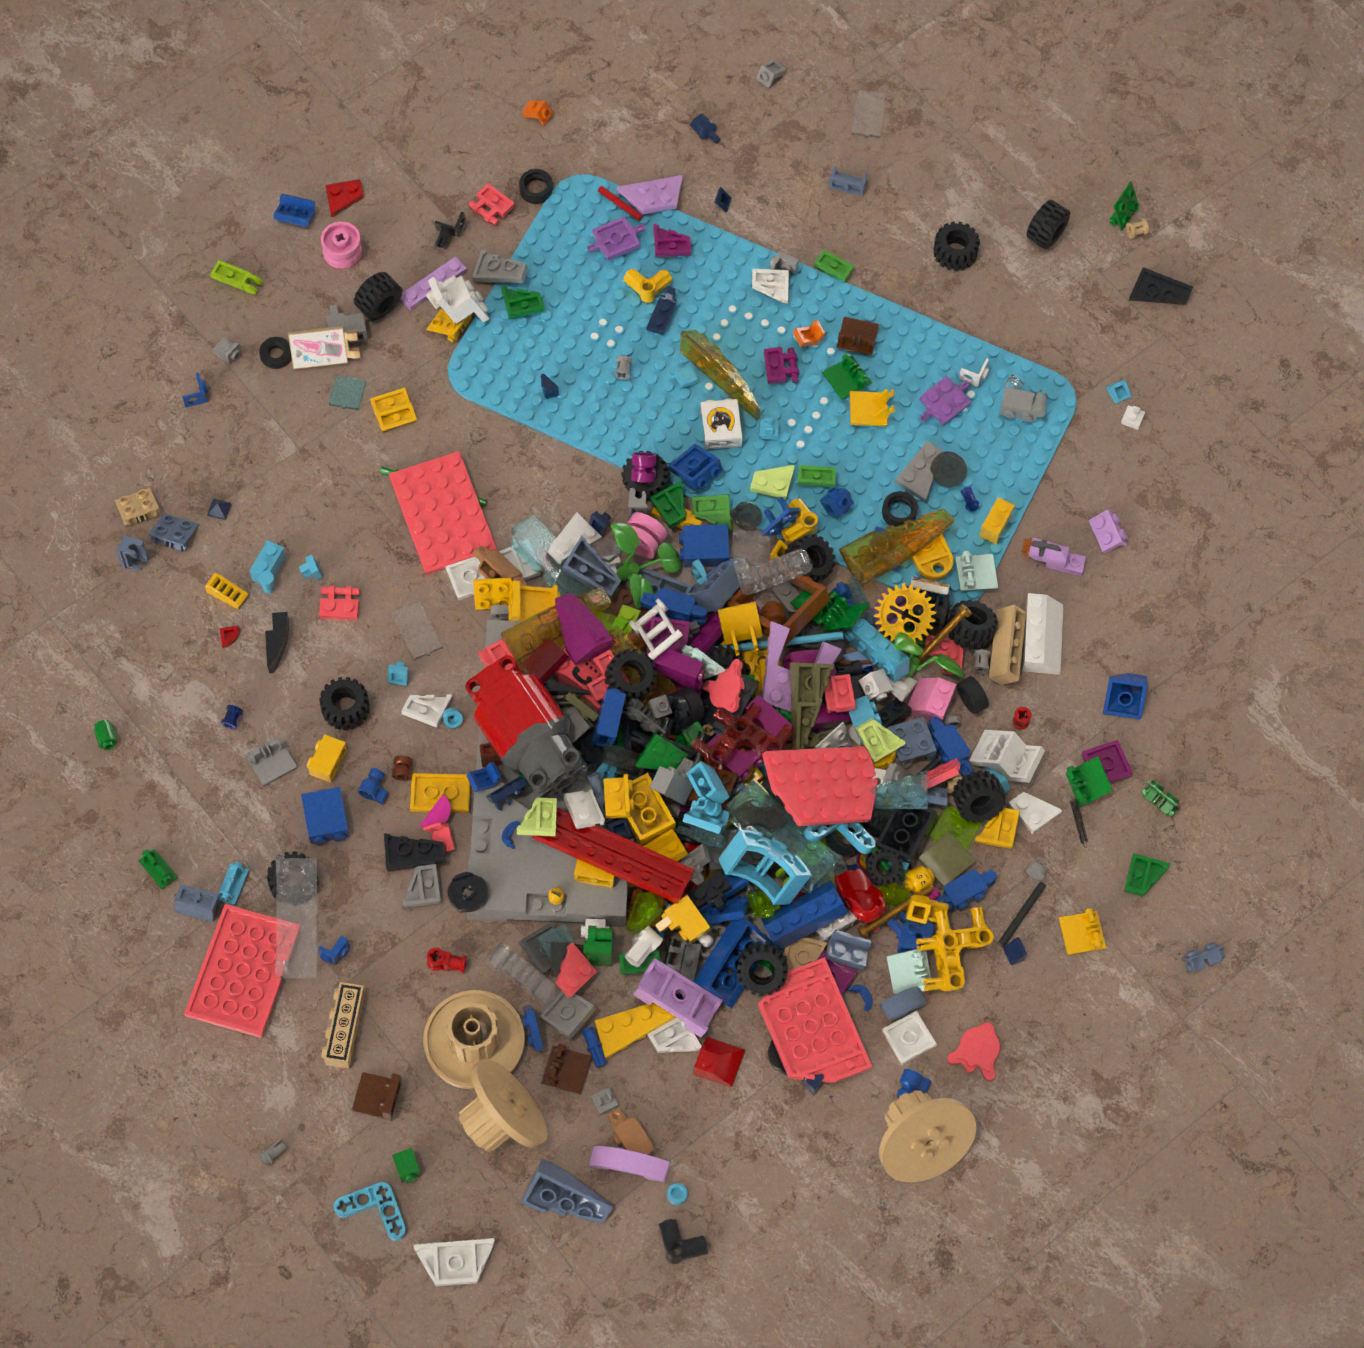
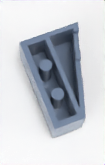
M581 535L562 566L561 572L593 591L601 589L602 591L596 593L603 597L606 595L608 600H610L618 588L621 579Z
M737 559L722 562L706 575V581L701 585L696 583L693 586L695 590L686 595L693 596L695 605L707 609V612H718L719 609H723L726 601L733 597L734 592L742 587V583L747 577Z

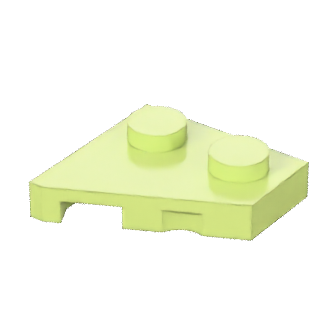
M789 465L754 472L750 491L777 498L783 497L786 500L795 466Z
M536 798L532 808L526 813L525 819L521 825H518L517 835L555 836L557 798Z

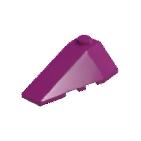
M573 593L555 598L556 610L562 626L561 632L565 639V649L575 665L591 660L610 650L613 639L605 626Z

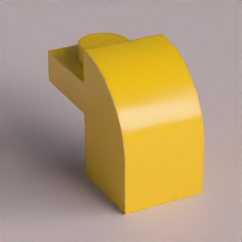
M912 895L907 908L906 919L926 924L927 920L937 923L935 913L948 911L949 905L929 899L927 896Z

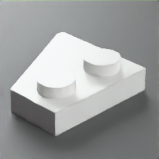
M752 270L753 289L788 304L789 270Z
M904 676L894 683L888 677L893 688L891 693L901 702L911 693L918 682L911 677Z
M1025 792L1008 803L1010 809L1020 810L1019 819L1032 835L1062 814L1060 808Z
M679 1018L648 1033V1038L657 1053L700 1051L702 1046L695 1034L684 1027L686 1023Z

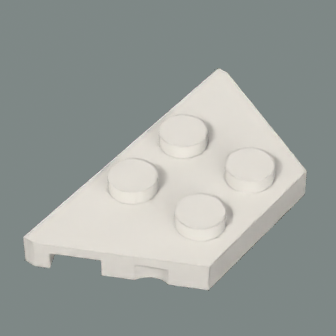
M494 1238L416 1244L414 1245V1250L435 1286L478 1283L495 1241Z

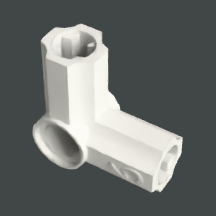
M647 925L632 938L633 945L625 954L626 960L631 965L639 967L649 953L653 952L661 944L663 938Z

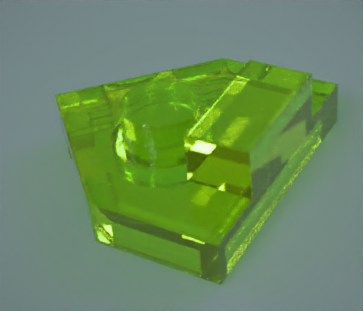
M652 892L637 894L626 926L629 932L645 930L663 911L655 894Z

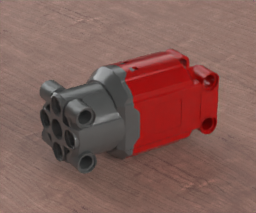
M505 655L493 664L485 667L466 682V691L477 705L474 721L507 768L521 771L539 798H556L557 795L565 794L572 790L578 781H583L589 775L588 766L569 739L570 722L537 675L524 674L512 656ZM507 664H513L511 669L505 670ZM475 686H480L478 691L472 692Z

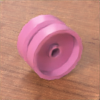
M342 221L334 222L323 230L321 235L323 255L329 265L340 269L350 268L361 259L360 233L354 225Z
M636 512L632 514L627 524L636 531L640 543L635 547L637 550L635 555L645 559H652L658 552L659 545L666 540L668 533L656 519Z

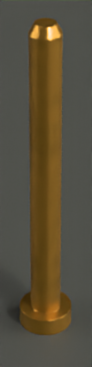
M962 604L959 607L960 611L923 649V654L921 656L917 655L920 659L919 664L965 616L969 617L972 614L968 607Z
M928 885L914 895L928 896L934 891V887ZM910 898L865 927L859 926L857 931L864 939L868 938L870 932L906 910Z

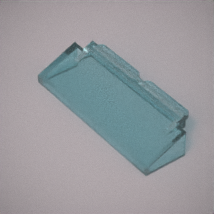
M535 515L512 526L511 548L534 571H542L544 573L543 580L551 588L553 585H558L560 596L573 593L577 598L589 594L583 597L589 611L599 603H592L590 597L600 594L592 592L593 590L561 572L564 563L560 565L548 553L549 547L557 537Z

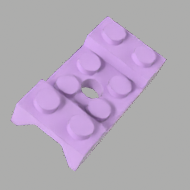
M656 958L648 965L633 993L635 997L646 1004L651 1005L653 1002L686 1023L684 1027L699 1037H702L707 1032L714 1013L723 1001ZM675 992L681 993L683 1000L678 999Z

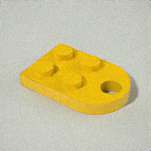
M936 523L919 528L923 530L913 535L907 534L913 533L918 529L902 534L904 536V544L912 551H917L911 556L917 571L923 577L931 580H939L946 577L951 572L953 566V555L942 532L939 533L941 530L935 531L933 529ZM928 533L932 536H936L931 542L927 544V542L931 540V537L928 535ZM919 536H921L920 540L924 537L925 539L923 540V542L919 545V547H916L915 545L919 539ZM940 566L943 568V571L940 573L935 572L933 567Z

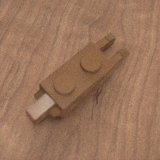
M483 545L474 550L473 554L480 561L478 572L486 579L511 578V581H520L521 586L528 585L521 577L523 573L498 550L491 551Z
M619 1108L608 1115L613 1126L614 1135H612V1139L617 1146L621 1145L625 1150L650 1156L653 1155V1144L636 1118H627Z

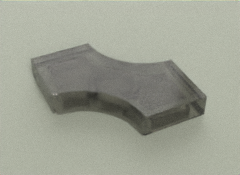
M746 801L731 813L743 829L748 826L757 825L766 828L771 833L788 821L776 805L761 808L753 805L750 801Z

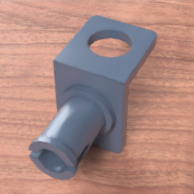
M593 772L587 778L605 819V810L603 809L605 802L604 785L599 772Z

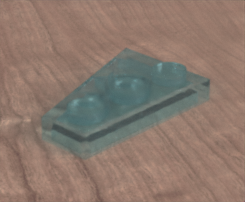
M927 771L912 777L911 775L903 777L902 780L882 783L869 790L875 794L874 809H928Z

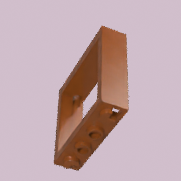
M770 558L726 603V606L728 608L749 602L775 574L813 594L783 625L790 628L784 644L786 646L830 601V597L825 585L818 584L809 576H803L797 570L790 569L782 562H777ZM759 615L762 634L769 637L770 620Z

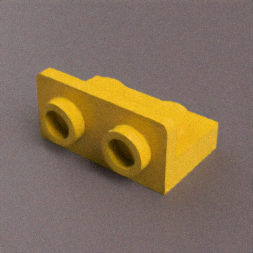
M624 774V778L604 779L606 819L630 818V811H634L633 799H629V792H632V780H628V774Z
M673 829L668 830L644 845V847L675 861H679L688 855Z

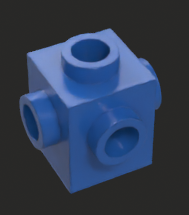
M840 487L829 489L827 494L820 500L827 514L835 517H840L846 513L849 507L854 504L850 492Z

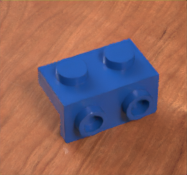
M282 193L280 195V204L274 212V219L308 227L315 216V201Z

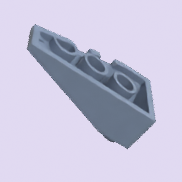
M541 1159L521 1200L522 1204L539 1212L546 1213L547 1211L559 1213L561 1216L569 1214L578 1216L579 1219L601 1223L605 1222L613 1208L611 1203L561 1167L544 1159Z

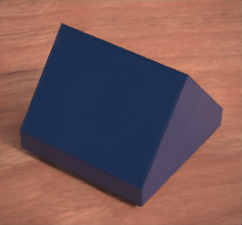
M814 1074V1080L806 1078L802 1080V1085L813 1096L823 1084V1074Z

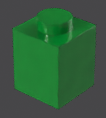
M412 1148L392 1155L401 1183L405 1181L406 1183L414 1182L418 1179L417 1177L421 1176Z

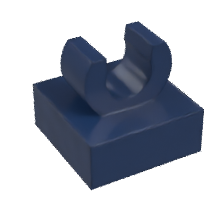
M596 511L591 515L588 524L603 537L607 533L610 524L608 520L611 519V516L606 512L601 515Z

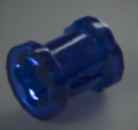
M227 705L226 715L220 723L225 728L236 730L238 727L237 721L239 716L243 714V710L234 705Z

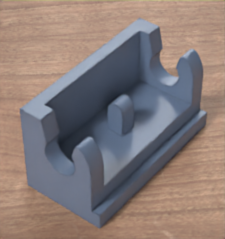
M834 166L829 179V188L863 197L868 175L864 174V177L860 178L837 172V167Z
M126 535L123 536L117 549L122 568H130L136 571L142 570L140 566L135 565V562L147 563L149 560L144 541Z
M181 884L174 900L175 911L214 922L215 910L219 908V894Z

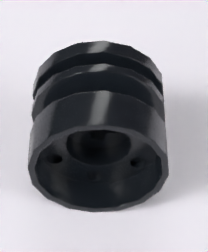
M926 591V594H925L924 597H925V598L931 597V592H930V591ZM940 593L936 594L934 600L928 602L929 604H935L930 609L936 612V614L931 615V618L936 621L930 622V625L934 627V623L939 624L938 633L945 627L948 621L951 606L949 594L945 595L944 602L939 601ZM919 604L915 605L913 613L916 616L922 615L923 607ZM912 616L913 621L917 623L921 622L919 619ZM911 622L910 627L915 628V625Z

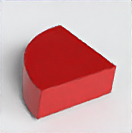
M239 625L220 628L223 648L232 645L237 640L240 632Z

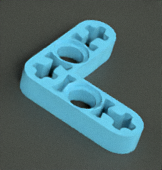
M859 823L830 824V827L814 825L807 826L804 830V836L807 840L818 842L837 829L863 854H869L876 844L873 837ZM848 827L853 828L856 833L850 832Z
M380 1182L342 1196L334 1202V1211L336 1215L342 1218L378 1206L389 1238L399 1241L406 1234V1228L392 1189L385 1182ZM380 1188L388 1190L386 1192L388 1201L384 1202L381 1194L377 1195L380 1192ZM360 1195H367L369 1201L365 1205H360L357 1202ZM353 1198L354 1204L356 1206L355 1209H353V1206L350 1205L346 1207L347 1211L343 1212L341 1209L338 1210V1208H340L341 1203H344L345 1205L352 1204L350 1199ZM388 1206L395 1208V1214L391 1217L384 1215V1209ZM394 1220L397 1227L402 1228L399 1231V1235L391 1233L393 1231L391 1222Z

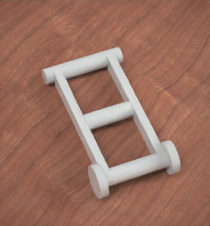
M659 598L656 600L657 605L638 621L629 622L634 631L643 637L651 651L648 655L652 660L683 636L679 630H675L665 614L668 608ZM659 613L663 621L646 634L642 626L650 621L651 617ZM668 627L672 635L655 648L651 640Z

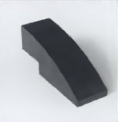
M288 612L272 613L273 630L265 631L269 673H273L277 668L287 645L289 635Z

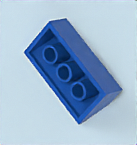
M830 880L793 900L790 904H786L762 917L761 920L772 942L780 950L848 914V911Z
M746 919L731 920L693 981L723 1000L721 1004L728 1008L733 1007L744 989V985H741L739 982L740 978L737 977V966L742 951L745 948L748 949L752 943L756 945L749 933L756 938L757 942L761 941V944H765V941L770 942L769 945L772 944V941ZM754 963L751 964V971L753 973L758 966Z

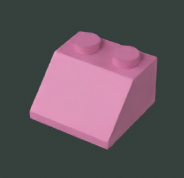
M939 677L919 678L908 703L911 707L910 714L919 718L924 717L927 721L932 717H937L943 722L957 684Z

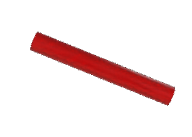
M603 186L599 187L598 192L636 220L640 221L642 219V214Z

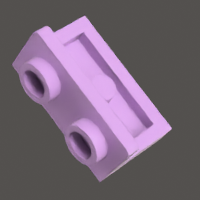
M1106 510L1089 519V523L1103 553H1107L1120 545L1128 546L1126 541L1128 539L1127 534L1120 528L1119 523L1121 521L1116 513L1113 514L1111 511Z

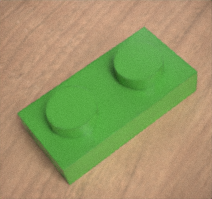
M823 250L814 262V267L844 283L854 270V265L826 250Z
M799 465L798 485L835 487L836 468Z

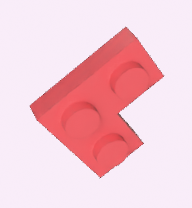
M926 635L925 647L931 642V640L935 636ZM945 637L928 656H938L940 653L953 658L962 669L964 648L960 647L961 645L953 643L954 640H950L949 637ZM942 667V675L957 676Z
M611 650L593 658V662L602 676L588 683L586 687L595 702L602 700L609 686L605 684L606 676H604V673L607 670V665L614 658ZM621 668V676L629 684L630 681Z

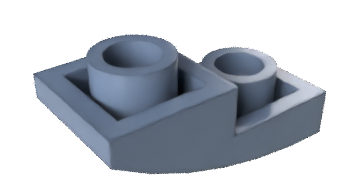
M915 986L880 1003V1007L889 1021L906 1016L908 1011L924 1007L927 1001L918 987Z

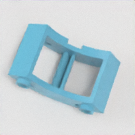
M739 830L718 859L725 874L738 876L754 883L766 893L773 905L790 904L811 877V873L804 862L797 855L794 857L786 850L788 847L775 838L770 840L763 837V833ZM746 851H754L765 855L757 867L741 861ZM774 862H777L790 877L783 888L766 874Z

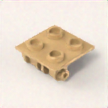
M150 488L139 490L136 493L122 496L120 499L115 500L125 526L138 523L136 517L141 522V515H143L146 521L145 514L150 519L157 517V514L160 513Z

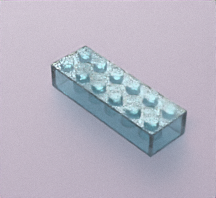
M754 780L726 805L725 811L730 812L729 820L740 830L763 833V837L770 840L775 838L788 847L786 850L794 857L797 855L804 862L811 873V877L803 887L810 894L837 868L840 858L821 841L811 842L807 840L804 836L806 827L798 826L793 820L792 815Z

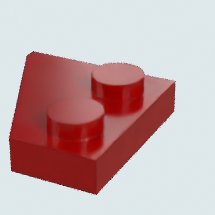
M360 179L325 185L331 217H335L336 213L341 209H347L353 203L364 198Z

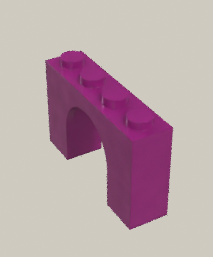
M668 648L652 661L656 666L654 671L672 679L666 685L661 686L655 682L650 690V699L665 695L662 688L665 691L670 689L667 694H670L684 687L695 690L701 697L703 692L701 688L704 683L702 679L705 674L703 662Z
M819 649L789 653L782 659L784 668L790 670V663H815ZM835 667L831 670L829 678L831 676H838ZM824 701V704L820 706L811 730L837 727L842 722L845 724L851 720L849 711L837 713L832 711L828 714L826 701Z
M760 695L745 707L744 715L763 733L764 742L760 747L752 751H741L734 748L718 733L707 743L705 755L720 769L738 773L736 779L738 784L742 780L746 781L751 776V771L755 767L759 768L764 763L762 754L765 751H777L778 745L782 741L786 742L792 736L793 725Z

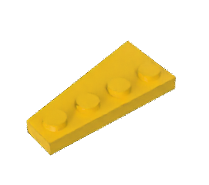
M652 1002L651 1005L645 1004L595 1020L606 1060L611 1058L613 1054L629 1047L628 1045L638 1039L641 1040L648 1033L677 1017Z

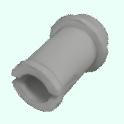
M278 1139L268 1149L262 1150V1154L259 1157L266 1165L272 1164V1160L285 1151L286 1147Z

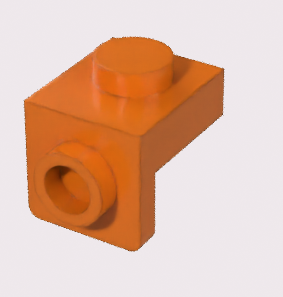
M530 100L521 112L525 118H538L541 125H546L553 115L547 102L541 100Z
M814 320L810 327L795 328L793 335L800 347L818 345L825 332L819 321Z

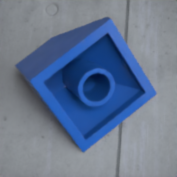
M1126 673L1109 677L1103 714L1141 719L1148 686L1147 676Z

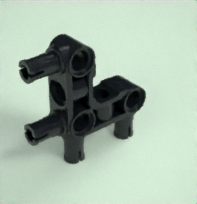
M663 716L660 727L666 733L657 732V735L687 753L686 759L690 760L696 754L699 742L707 744L711 735L701 731L698 732L695 743L691 748L669 740L668 736L675 721ZM633 729L631 734L638 738L630 736L629 741L642 745L645 749L654 734L648 736ZM618 766L616 771L623 773V775L615 772L614 778H624V774H628V780H634L648 773L653 781L658 770L637 767L636 771L632 772Z

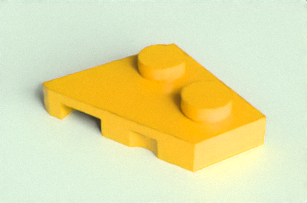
M1004 808L1001 812H998L999 815L997 817L994 816L985 825L980 835L976 836L975 843L1013 849L1020 810Z

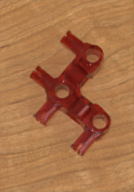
M752 703L745 714L739 717H732L719 707L717 709L718 712H715L712 718L725 725V731L712 746L696 737L691 743L690 748L703 755L709 766L715 770H721L730 762L733 753L739 746L747 745L756 751L758 756L763 758L762 754L765 751H769V748H775L777 751L784 750L786 748L785 743L795 731L792 727L788 729L789 725L784 724L777 736H773L753 723L762 711L759 705L755 707L756 703ZM740 726L743 727L745 730L738 731L736 727ZM720 756L722 760L717 761L713 757Z

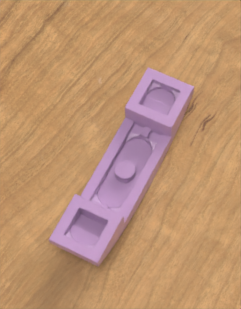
M594 1146L588 1166L603 1170L612 1169L644 1176L646 1179L665 1183L670 1162L630 1150Z

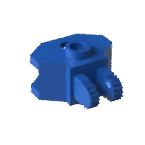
M901 912L897 917L903 925H900L893 918L888 921V925L897 934L896 938L899 940L898 953L917 949V946L924 945H916L918 938L932 937L934 925L929 920H927L926 924L907 920L906 914Z

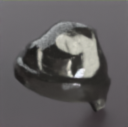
M748 501L741 502L729 513L731 520L743 530H753L762 521V513L759 507Z

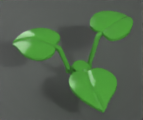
M616 523L610 526L614 531L616 542L621 551L630 554L623 561V565L618 567L617 575L622 581L630 580L633 600L636 609L642 607L640 606V601L643 593L653 594L650 582L647 579H642V575H638L639 570L662 562V567L666 572L674 573L680 569L681 561L676 549L671 544L662 543L658 547L659 559L638 566L635 562H629L637 552L635 547L640 543L639 537L631 526L624 523Z
M904 624V630L907 633L914 631V627ZM897 633L894 640L895 650L909 652V673L905 675L906 677H911L916 669L920 671L924 666L936 660L941 667L959 676L962 680L964 679L960 665L953 658L940 653L921 665L919 664L920 659L915 655L921 656L923 654L922 648L918 645V643L926 644V637L923 633L921 634L922 641L915 638V642L907 634Z

